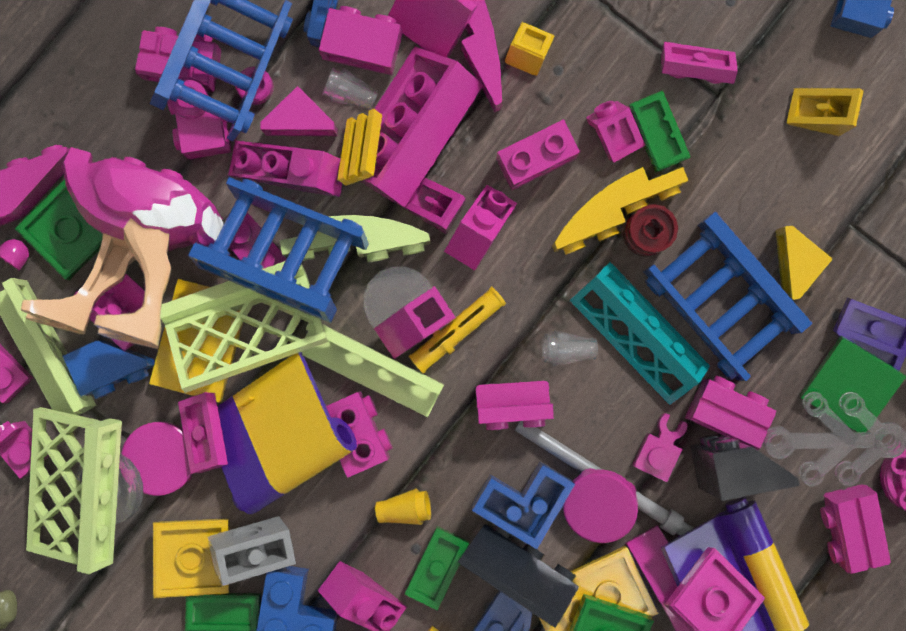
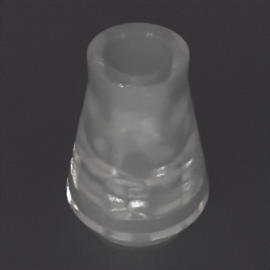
M333 67L323 95L330 97L331 102L371 110L379 90L370 87L345 68L341 71Z
M553 330L552 334H544L542 357L544 363H552L553 366H559L583 360H595L597 357L598 344L596 338H586Z

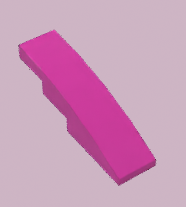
M470 0L477 5V8L465 27L470 37L461 41V51L476 79L483 84L482 90L493 111L497 112L501 110L502 86L494 28L485 0Z

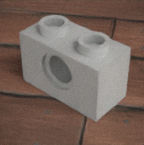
M279 516L207 536L214 570L222 586L296 564L289 529Z

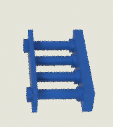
M194 0L149 104L164 110L169 99L175 102L179 99L232 123L226 139L234 141L240 131L246 134L255 115L249 109L278 37L285 38L293 21V18L287 16L292 3L285 0L276 15L247 0ZM211 3L215 6L218 3L271 28L265 45L263 46L211 21L212 17L205 14L209 4ZM196 34L204 37V35L212 37L258 59L252 77L197 53L198 48L192 46ZM192 66L244 90L245 94L238 110L183 85L185 81L178 78L182 67L190 70Z
M229 177L226 185L237 200L214 244L210 243L208 247H205L195 242L188 254L190 259L199 269L331 323L337 308L330 298L331 294L328 291L350 246L353 245L363 250L367 249L369 243L363 227L352 220L343 219L341 222L265 192L259 184L252 180L243 179L240 182ZM254 205L269 211L270 213L248 256L243 257L241 261L230 257L228 249L250 206ZM286 218L304 225L281 271H276L275 275L262 270L263 266L261 263L283 219ZM318 231L337 240L315 285H310L309 289L296 284L295 276Z
M714 212L697 225L702 230L700 233L701 238L660 272L655 265H652L643 271L648 277L645 283L656 296L664 295L720 360L717 363L718 368L728 379L732 380L735 378L737 381H747L751 377L743 367L747 361L782 331L785 333L789 331L791 334L802 333L813 323L721 217ZM710 248L713 250L717 248L726 258L723 261L725 265L684 299L671 282ZM742 276L750 286L747 289L749 293L708 327L694 310L731 278ZM758 303L760 305L765 303L774 313L771 316L772 321L732 355L718 338Z

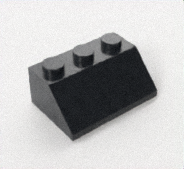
M712 434L700 437L699 444L690 445L698 488L722 501L800 486L796 476L752 446L739 443L738 439H730L729 436L722 437L721 434Z
M484 524L458 563L556 628L579 588L573 582L576 575L558 563L554 569L542 562L545 554L527 543L521 548L511 541L512 534L495 524L492 528Z

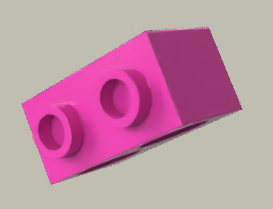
M563 119L498 151L496 160L513 191L576 160L580 151Z

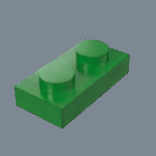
M436 526L406 588L405 595L438 611L460 565L458 561L468 548L470 542Z

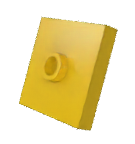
M227 518L153 522V598L229 593V584L222 586L214 570L207 536L228 531Z

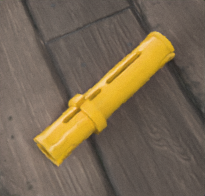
M491 286L486 293L464 309L454 320L440 331L434 332L432 338L408 357L424 374L429 367L446 353L451 355L455 351L453 347L478 328L498 309L505 306L506 302Z

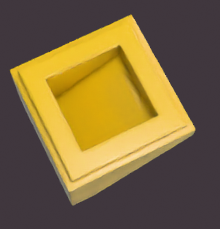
M521 22L510 45L505 62L508 65L537 76L552 44L554 35Z

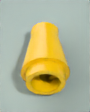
M417 488L387 500L378 501L375 505L378 523L422 525L423 521L431 519L429 495L427 491L419 492Z

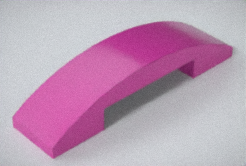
M658 525L625 543L675 631H690L664 605L676 590L677 585L660 548L666 545L668 541Z

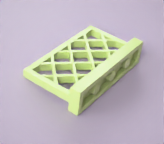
M285 261L262 270L275 275L276 271H281ZM301 264L295 276L296 284L309 289L310 283L306 271ZM231 281L164 303L161 307L160 318L165 324L181 389L185 393L328 342L320 318L306 314L303 311L294 309ZM264 303L271 306L262 322L247 316L253 305ZM278 310L293 315L285 331L269 326ZM225 315L235 318L227 334L212 329L216 320ZM301 319L314 324L317 333L303 339L292 335ZM243 322L258 328L249 344L234 338ZM192 327L200 332L191 347L179 343L177 332ZM265 332L280 337L275 349L267 352L256 348ZM207 335L222 340L213 357L198 351ZM230 344L245 350L240 360L236 363L229 365L221 361ZM182 351H183V352H186V355H185L184 358H183ZM194 357L209 363L202 375L189 379L187 369Z
M42 407L33 409L26 551L76 564L77 571L91 574L113 564L122 421L111 418L100 421ZM46 419L51 420L60 433L54 440H51L46 432ZM78 427L85 428L83 448L72 433ZM63 440H65L74 454L67 462L57 449V446ZM47 455L50 456L58 469L52 476L49 475L44 467V457ZM77 462L83 468L81 484L70 469ZM61 476H63L72 490L65 498L54 483ZM45 490H47L56 504L50 511L47 510L42 502V494ZM75 497L81 504L79 520L68 504ZM59 511L70 526L64 533L61 532L52 518ZM43 525H45L54 539L50 545L40 542V531ZM72 533L79 540L78 553L74 552L67 541V538Z

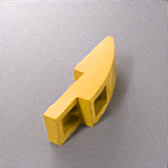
M642 167L608 185L592 197L566 224L552 244L554 252L563 249L565 255L586 247L584 244L586 239L597 235L598 240L602 241L619 234L617 227L626 222L621 210L625 209L627 214H631L647 206L645 201L659 195L660 200L663 201L680 194L679 187L688 181L684 168L682 167L648 180Z

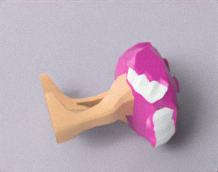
M71 147L63 163L66 188L86 222L103 234L100 251L93 270L76 295L59 300H23L21 311L27 313V320L78 334H85L94 304L105 292L123 281L129 265L137 260L145 277V293L142 308L135 313L97 315L94 325L99 327L97 334L158 349L161 332L160 314L162 300L171 273L167 253L176 248L194 245L195 242L205 247H208L210 243L214 244L224 225L223 218L207 197L190 182L182 179L183 176L173 170L161 169L160 172L146 168L144 162L132 157H124L123 160L113 157L92 163L93 156L91 153Z

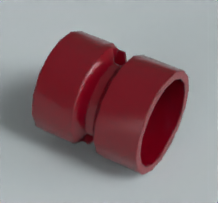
M656 204L644 206L631 215L624 224V242L628 249L636 255L644 257L656 255L670 247L677 238V219L664 206Z

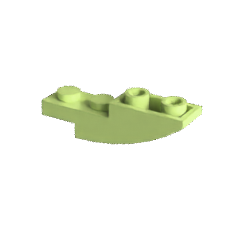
M328 216L341 222L343 219H349L363 227L369 245L366 250L358 247L356 249L360 258L367 257V262L388 259V252L402 250L403 255L421 253L425 251L424 245L431 244L429 233L398 221L373 216ZM317 231L303 261L314 259V252L328 250L330 255L337 239ZM297 237L280 240L282 255L288 257Z

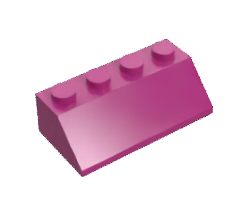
M414 47L374 108L382 114L375 171L373 177L361 180L360 182L383 197L405 207L416 193L418 186L429 169L434 165L436 158L449 138L454 134L456 127L468 108L475 101L483 84L458 61Z

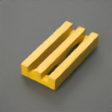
M376 109L369 110L368 116L361 113L358 114L357 120L351 117L346 121L337 179L345 186L374 176L382 114Z

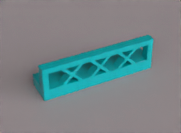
M611 262L602 268L590 282L569 300L669 405L699 384L710 368V365ZM593 290L603 300V309L593 308L583 297ZM612 319L623 321L628 326L629 336L618 334L612 328ZM637 346L648 347L654 354V362L644 361L637 354ZM662 372L674 374L682 385L672 391L662 380Z

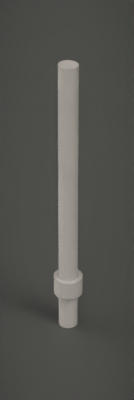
M519 421L514 431L580 473L589 468L601 469L537 427H523V421ZM636 491L638 509L661 523L660 528L669 534L681 536L694 528L686 523L684 517L672 509L667 511Z

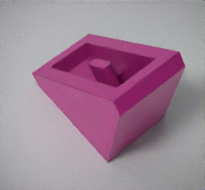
M298 86L260 122V130L266 136H337L338 131L335 123Z
M424 177L416 193L403 208L444 234H447L465 206L466 198L462 194Z

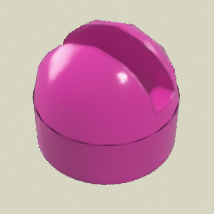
M7 240L0 246V258L20 271L29 257L28 248L19 240Z

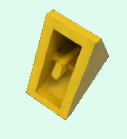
M794 88L787 124L841 136L856 127L864 91L860 88Z
M785 226L776 230L781 288L792 300H797L804 295L833 259L794 226Z

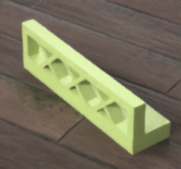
M10 278L3 282L2 285L5 289L0 292V316L52 410L79 416L97 406L91 395H79L63 359V355L68 353L54 328L27 320V313L21 311L23 300H38L28 281Z
M308 323L306 327L308 332L305 338L317 334L314 324ZM323 325L328 342L302 351L303 356L426 417L429 416L444 384Z

